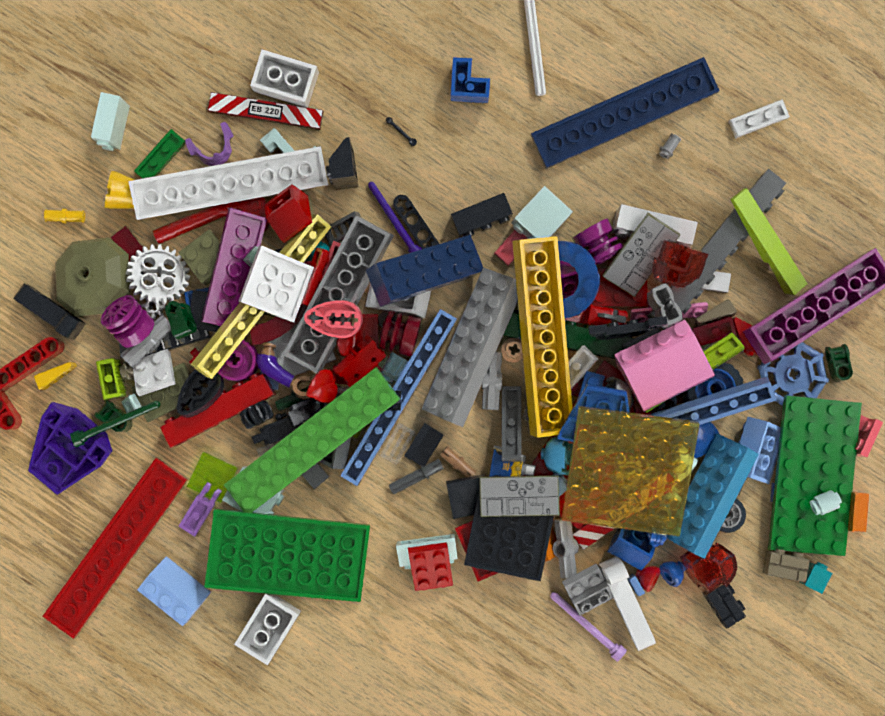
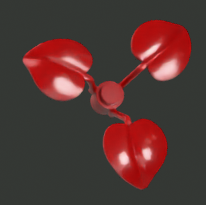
M358 331L355 335L348 338H338L337 348L342 356L350 354L351 349L357 353L361 350L357 346L363 340L360 332ZM333 369L320 370L312 379L306 396L323 403L333 401L338 391L336 384H345L342 380L343 377H340Z

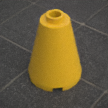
M111 171L105 197V208L134 209L128 182L134 179L119 172Z

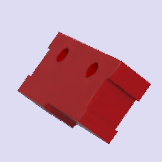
M368 335L357 344L361 349L358 353L351 349V353L333 368L340 377H343L342 380L348 387L353 386L366 376L386 357V354L375 346L376 342Z

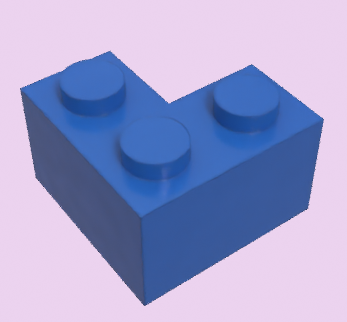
M453 57L451 101L488 103L490 78L471 77L472 58Z

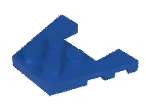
M587 384L560 429L557 439L575 442L579 423L619 430L616 450L634 453L627 391Z

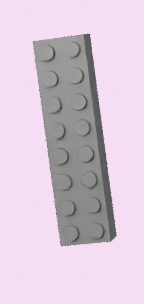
M355 216L305 313L316 305L330 301L346 300L358 305L370 282L365 270L381 261L394 235L362 217ZM315 312L309 317L313 320V323H315V320L324 319L323 317L316 316ZM333 313L329 320L332 321V324L335 321H342V325H344V322L349 321L350 318H346L344 314H342V317H335V313ZM303 315L283 355L318 373L326 365L337 344L338 338L327 336L314 330L306 324Z
M483 267L422 410L458 426H464L518 302L516 279Z

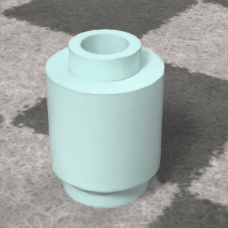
M832 490L813 497V500L810 501V506L815 515H824L840 508L842 501L837 492L834 493Z

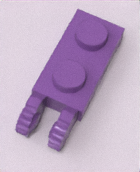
M209 482L206 483L201 493L196 496L178 526L194 537L215 506V501L222 492L220 489H217L213 493L211 500L204 497L211 488L212 484Z

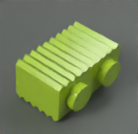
M110 358L96 361L103 400L127 396L125 393L127 391L125 390L126 386H124L125 382H123L124 379L119 370L121 366V360Z

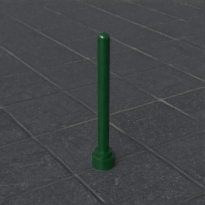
M154 401L85 432L83 430L70 433L71 440L75 447L82 446L88 438L159 408L161 403Z

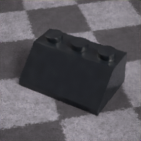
M346 137L329 158V166H326L327 178H329V182L331 185H334L336 190L359 187L354 149L350 137Z

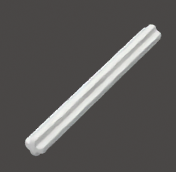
M524 0L536 96H543L546 94L535 0Z

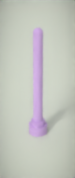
M556 592L550 594L553 601L609 649L611 657L616 662L624 656L627 650L621 644L612 643L587 619L579 615Z

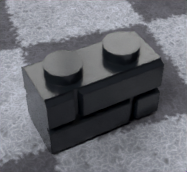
M720 581L702 593L726 629L746 617L743 612L746 609L740 600L736 601L733 594H735V591L729 583L726 584Z

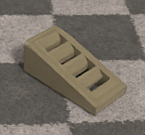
M727 299L696 318L695 325L699 326L729 316L733 317L736 315L737 310L731 301Z

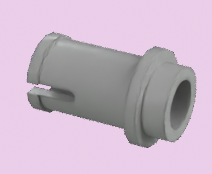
M670 134L664 146L659 148V154L665 159L672 157L673 151L681 142V138L676 134Z

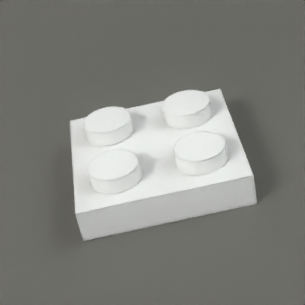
M168 349L143 357L133 367L136 393L139 396L176 384L171 352Z

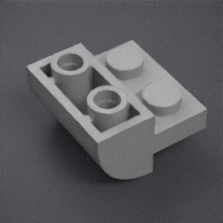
M597 564L562 581L579 615L589 612L614 598Z

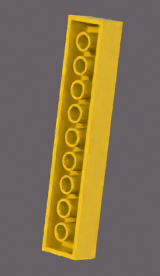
M555 236L514 240L512 243L530 435L537 438L558 435L573 409L558 239Z

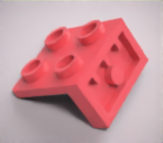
M860 416L858 442L854 448L857 450V456L868 457L883 424L882 421Z

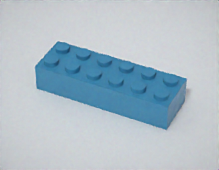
M717 433L666 530L667 539L705 559L759 454Z

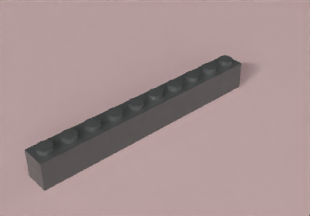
M767 169L760 176L749 192L762 212L766 214L773 206L772 200L774 198L778 199L785 190L782 188L786 182L770 169ZM735 208L670 287L673 292L674 302L684 314L692 306L690 304L693 298L697 299L704 290L701 288L704 284L709 285L715 278L713 273L717 269L720 271L727 263L725 258L728 255L732 256L739 248L736 246L740 240L743 242L749 236ZM652 309L647 316L649 318H656L655 311Z

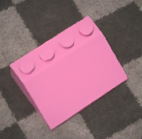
M686 320L614 354L617 367L643 411L715 376L696 336Z

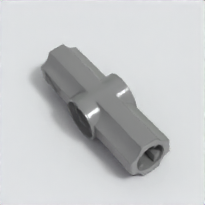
M163 315L154 322L153 330L147 338L136 346L126 348L120 354L131 367H134L147 353L153 352L160 345V341L171 331L169 321Z
M495 352L482 382V409L499 410V396L502 388L501 352Z
M571 518L554 519L557 541L553 544V552L559 558L560 577L566 579L577 574L575 554L578 552L579 546L573 538Z

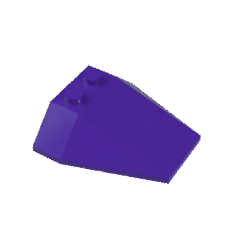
M51 402L41 417L28 471L58 495L105 463L112 453L108 434L104 431L88 438L84 445L75 447L70 433L77 430L85 432L98 425L77 408Z

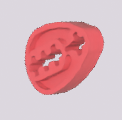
M340 300L316 305L305 313L304 320L306 324L324 335L348 338L360 330L363 317L361 310L356 304ZM315 312L316 316L323 317L324 319L315 320V323H313V320L309 317ZM333 313H335V317H342V314H344L346 318H350L354 314V317L358 318V322H355L354 326L350 321L344 322V325H342V321H335L332 324L329 317Z

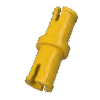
M62 208V210H44L45 222L56 221L63 224L68 222L85 223L86 215L84 210L69 211L66 208Z

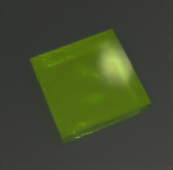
M203 452L186 487L201 493L206 483L209 482L212 485L205 496L212 498L213 493L220 489L222 492L216 501L222 503V499L228 491L224 484L236 475L238 467Z

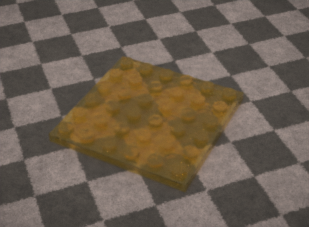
M578 406L562 521L680 536L699 422Z

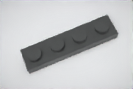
M502 386V461L521 462V386Z

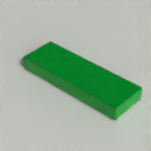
M170 129L134 172L142 179L157 176L186 144L185 140Z

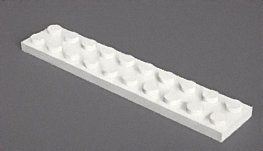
M321 146L128 181L137 220L276 195L291 184L300 190L328 185Z

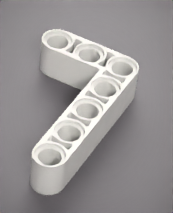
M615 556L598 564L637 650L640 651L656 644L627 580L629 574L623 562Z

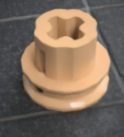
M510 338L503 343L501 353L506 361L515 363L523 359L522 341L520 339ZM516 345L519 352L512 355L509 347Z

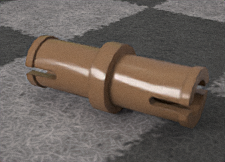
M448 446L440 453V456L448 461L454 470L457 469L465 477L474 476L476 470L467 464L462 456L459 457Z

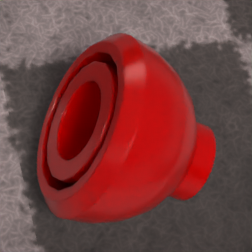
M647 566L641 571L638 569L635 576L638 578L641 587L646 592H650L655 587L661 571L656 566Z

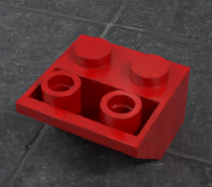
M293 184L264 205L267 221L284 243L313 223L308 195Z

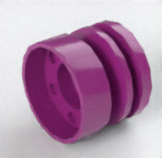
M608 218L590 226L572 238L574 243L583 248H588V252L596 262L595 264H601L612 258L623 247L622 243L615 246L612 245V243L619 239L618 236L608 238L607 235L614 230Z
M126 295L113 301L101 316V324L111 334H114V337L122 346L127 348L136 346L147 338L155 324L154 319L142 309V306L131 295Z

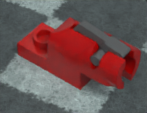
M590 305L582 313L565 318V321L590 326L614 322L624 325L626 324L628 313L623 310Z

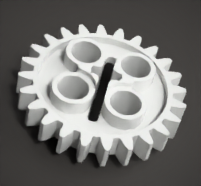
M152 244L150 250L144 246L142 252L137 250L136 256H131L130 260L132 262H128L127 265L130 269L126 270V274L130 276L127 277L126 282H132L129 285V289L135 288L133 295L140 293V300L147 298V304L154 300L155 306H157L159 301L165 305L167 300L169 302L174 301V297L179 299L180 293H185V288L189 285L187 281L190 279V275H187L190 269L184 268L186 262L180 261L181 255L175 256L176 250L169 252V246L162 250L161 244H159L158 249H155ZM149 262L153 267L149 268L144 263ZM168 264L172 266L173 269H166L164 265ZM148 280L152 285H145L143 281ZM168 282L172 287H165L163 283Z

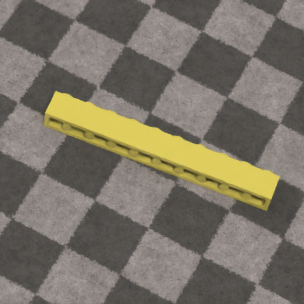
M312 214L313 223L291 238L279 253L303 263L331 226L318 214ZM240 302L191 365L205 377L212 379L263 315L264 311Z

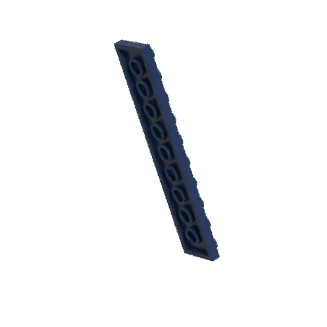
M702 57L531 133V137L545 168L548 169L719 93L720 90L705 58Z

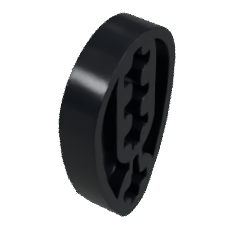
M195 369L181 388L177 402V412L185 418H190L208 409L223 393V377L217 372L214 376L215 378L210 380ZM204 382L208 384L207 388L202 386ZM197 390L202 392L200 396L197 395ZM187 405L190 409L186 411L184 406Z

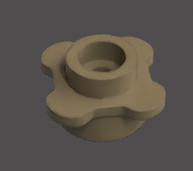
M126 361L123 362V365L119 367L122 378L124 380H134L133 367Z

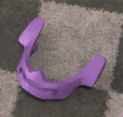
M226 122L220 124L225 141L224 149L221 153H214L213 157H207L188 138L185 140L190 155H197L205 165L209 166L225 163L232 152L230 139L234 136Z

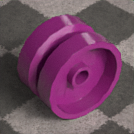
M242 340L219 369L218 373L220 376L231 381L249 379L258 370L256 362L257 349L251 343ZM236 357H239V358H240V361H237V364H236V363H235V358H236Z

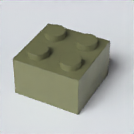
M210 229L178 252L201 283L208 285L211 281L220 245V240Z

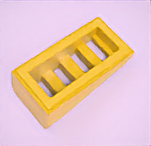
M68 362L35 375L34 378L38 389L46 390L74 370L77 367L76 363Z

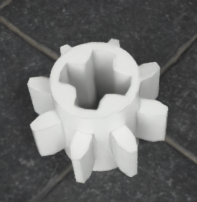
M151 300L149 304L146 302L142 305L148 314L152 313L151 317L153 319H156L158 314L164 316L162 312L166 306L161 301L158 302L156 311L153 310L152 306L154 300Z

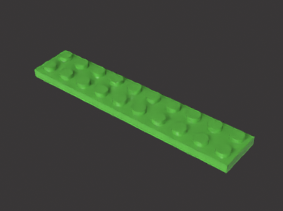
M376 367L225 483V488L244 512L252 513L398 402L400 397Z

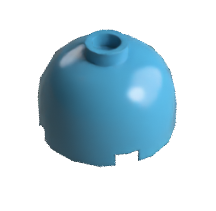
M556 436L546 443L545 448L541 449V459L544 460L545 466L549 471L559 475H568L570 473V470H567V466L572 465V443L559 440Z

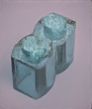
M391 352L380 372L388 382H397L408 361Z

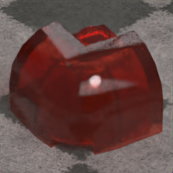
M664 240L658 258L654 257L653 277L661 283L686 288L687 285L700 278L709 254L680 243Z
M717 542L711 545L705 559L690 551L680 556L688 577L698 588L702 586L709 593L721 584L727 587L736 576L737 561L735 555Z

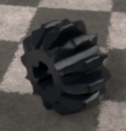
M267 401L253 404L239 414L243 425L247 429L259 426L274 416L272 408Z

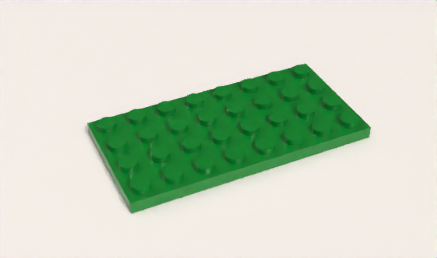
M784 395L768 549L837 556L846 555L849 513L857 450L854 448L858 442L862 403ZM829 490L839 494L842 501L840 508L824 515H815L810 506V501L813 500V497Z
M214 508L204 588L361 602L370 524Z

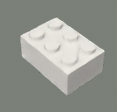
M261 50L250 86L256 93L308 108L319 71L315 65Z
M265 594L234 645L268 665L301 610L275 594Z

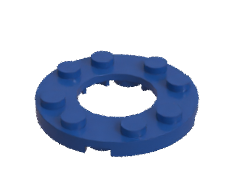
M558 241L559 261L572 265L578 273L579 279L578 287L574 294L568 298H563L564 317L570 318L582 313L593 303L599 290L600 275L598 274L594 258L586 249L570 241Z

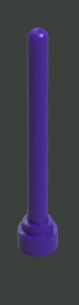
M369 182L368 188L408 247V252L412 253L422 250L421 247L414 244L375 183Z

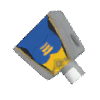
M494 445L489 477L534 476L535 466L525 464L526 456L521 454V462L502 461V447Z

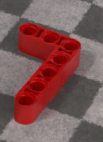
M47 337L0 369V401L2 402L0 427L2 429L14 430L22 424L20 414L5 391L60 355L64 351V342L61 339ZM54 341L56 348L54 351H51L50 344ZM38 352L40 359L36 362L34 355ZM20 363H23L24 370L20 373L18 366ZM4 374H7L8 380L6 383L2 381V377ZM10 416L13 418V424L11 426H9L7 423V420Z

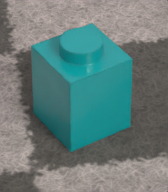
M818 561L816 564L809 562L806 582L799 581V583L823 594L833 573L827 571L828 566Z

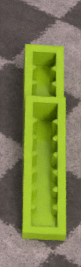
M747 188L742 189L730 199L763 262L769 263L784 294H797L808 283Z

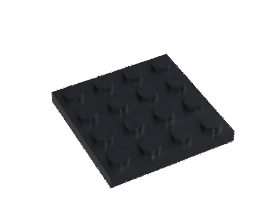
M479 489L464 565L541 582L554 516L481 517Z

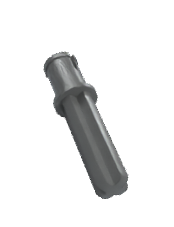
M438 458L426 466L422 465L420 469L389 485L391 492L396 494L444 470L441 461Z

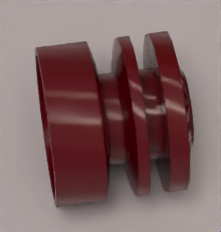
M390 310L381 328L380 349L385 350L387 342H389V352H392L397 344L400 345L399 354L412 357L422 318L409 315L406 323L402 322V313L399 312L397 319L393 320L395 311Z

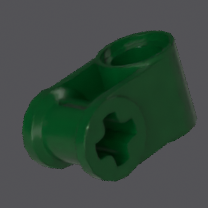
M170 301L166 305L165 312L169 320L171 332L176 339L181 340L197 331V326L188 304Z
M842 344L840 347H826L825 358L828 363L830 377L836 382L850 379L853 375L848 346ZM839 368L844 370L843 377H840L838 374Z
M104 400V405L98 412L94 413V416L105 423L125 413L110 400ZM130 420L125 422L123 428L116 426L111 429L115 432H127L132 428L133 422Z

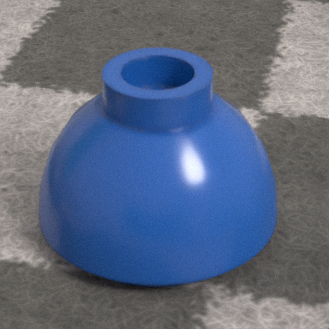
M668 561L660 565V574L669 585L678 587L683 581L686 568L680 561Z

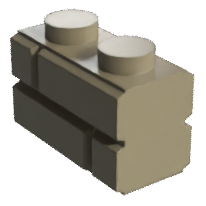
M767 550L763 573L769 576L806 582L810 561L804 557L803 553L792 552V555L785 554V550Z

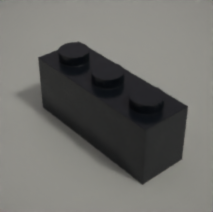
M505 193L452 213L451 219L460 238L469 235L473 236L475 235L474 232L480 229L482 232L492 228L493 224L498 222L500 225L510 221L513 213Z

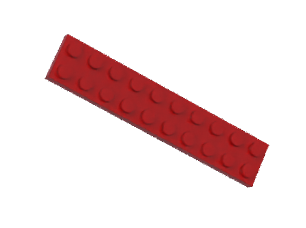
M156 457L42 617L71 638H76L189 479Z

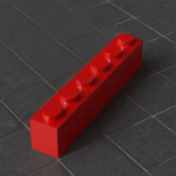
M258 372L249 377L250 381L244 384L242 381L238 382L228 392L223 390V393L215 403L198 415L190 418L180 416L175 419V417H171L165 420V425L161 426L160 429L169 447H176L240 414L241 411L249 406L276 395L267 375H260Z

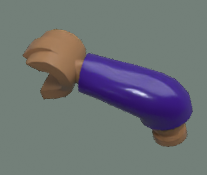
M263 343L262 347L264 349L261 350V354L256 356L258 368L273 380L288 388L292 387L299 399H309L310 397L306 396V392L298 390V386L302 382L311 383V377L300 376L295 378L293 374L278 363V358L275 357V351H273V349H276V345Z

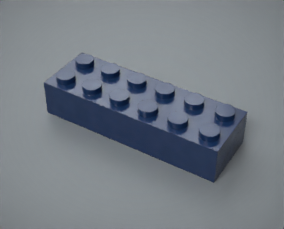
M469 235L375 263L365 271L379 306L382 307L472 278L482 272L483 265L472 237Z

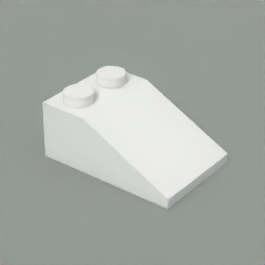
M370 283L365 307L388 312L392 310L397 314L400 312L405 316L411 315L425 319L431 291L380 307Z

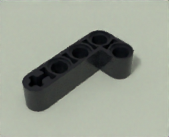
M25 282L13 297L15 301L55 327L54 330L68 339L75 340L86 325L81 319L75 317L72 313Z

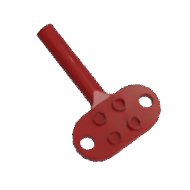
M264 197L211 206L153 230V234L158 244H161L226 217L228 208L266 218L264 208L266 202ZM266 221L264 232H266V230L270 226V223L268 221Z

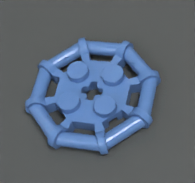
M804 342L792 348L794 349L793 355L785 356L783 354L778 357L779 361L775 363L774 368L769 367L771 362L766 364L762 362L757 367L761 378L767 376L769 379L768 372H773L775 384L772 385L776 402L782 406L784 397L775 392L778 388L786 392L788 396L803 392L805 397L817 398L826 383H829L823 361V353H819ZM801 351H804L812 358L810 360L803 358L800 355ZM814 363H816L819 376H815L812 365ZM791 369L798 372L795 379L789 376ZM817 381L814 389L810 392L808 390L810 383Z

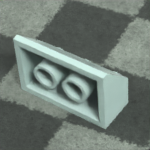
M449 534L398 541L396 550L400 567L404 566V569H411L408 547L445 542L448 545L450 563H454V559H458L455 535Z

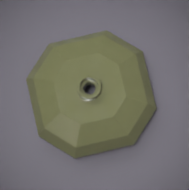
M109 237L72 242L55 262L56 300L75 317L103 314L113 301L130 293V282H126L127 277L130 276L126 274V270L129 269L127 267L129 254Z

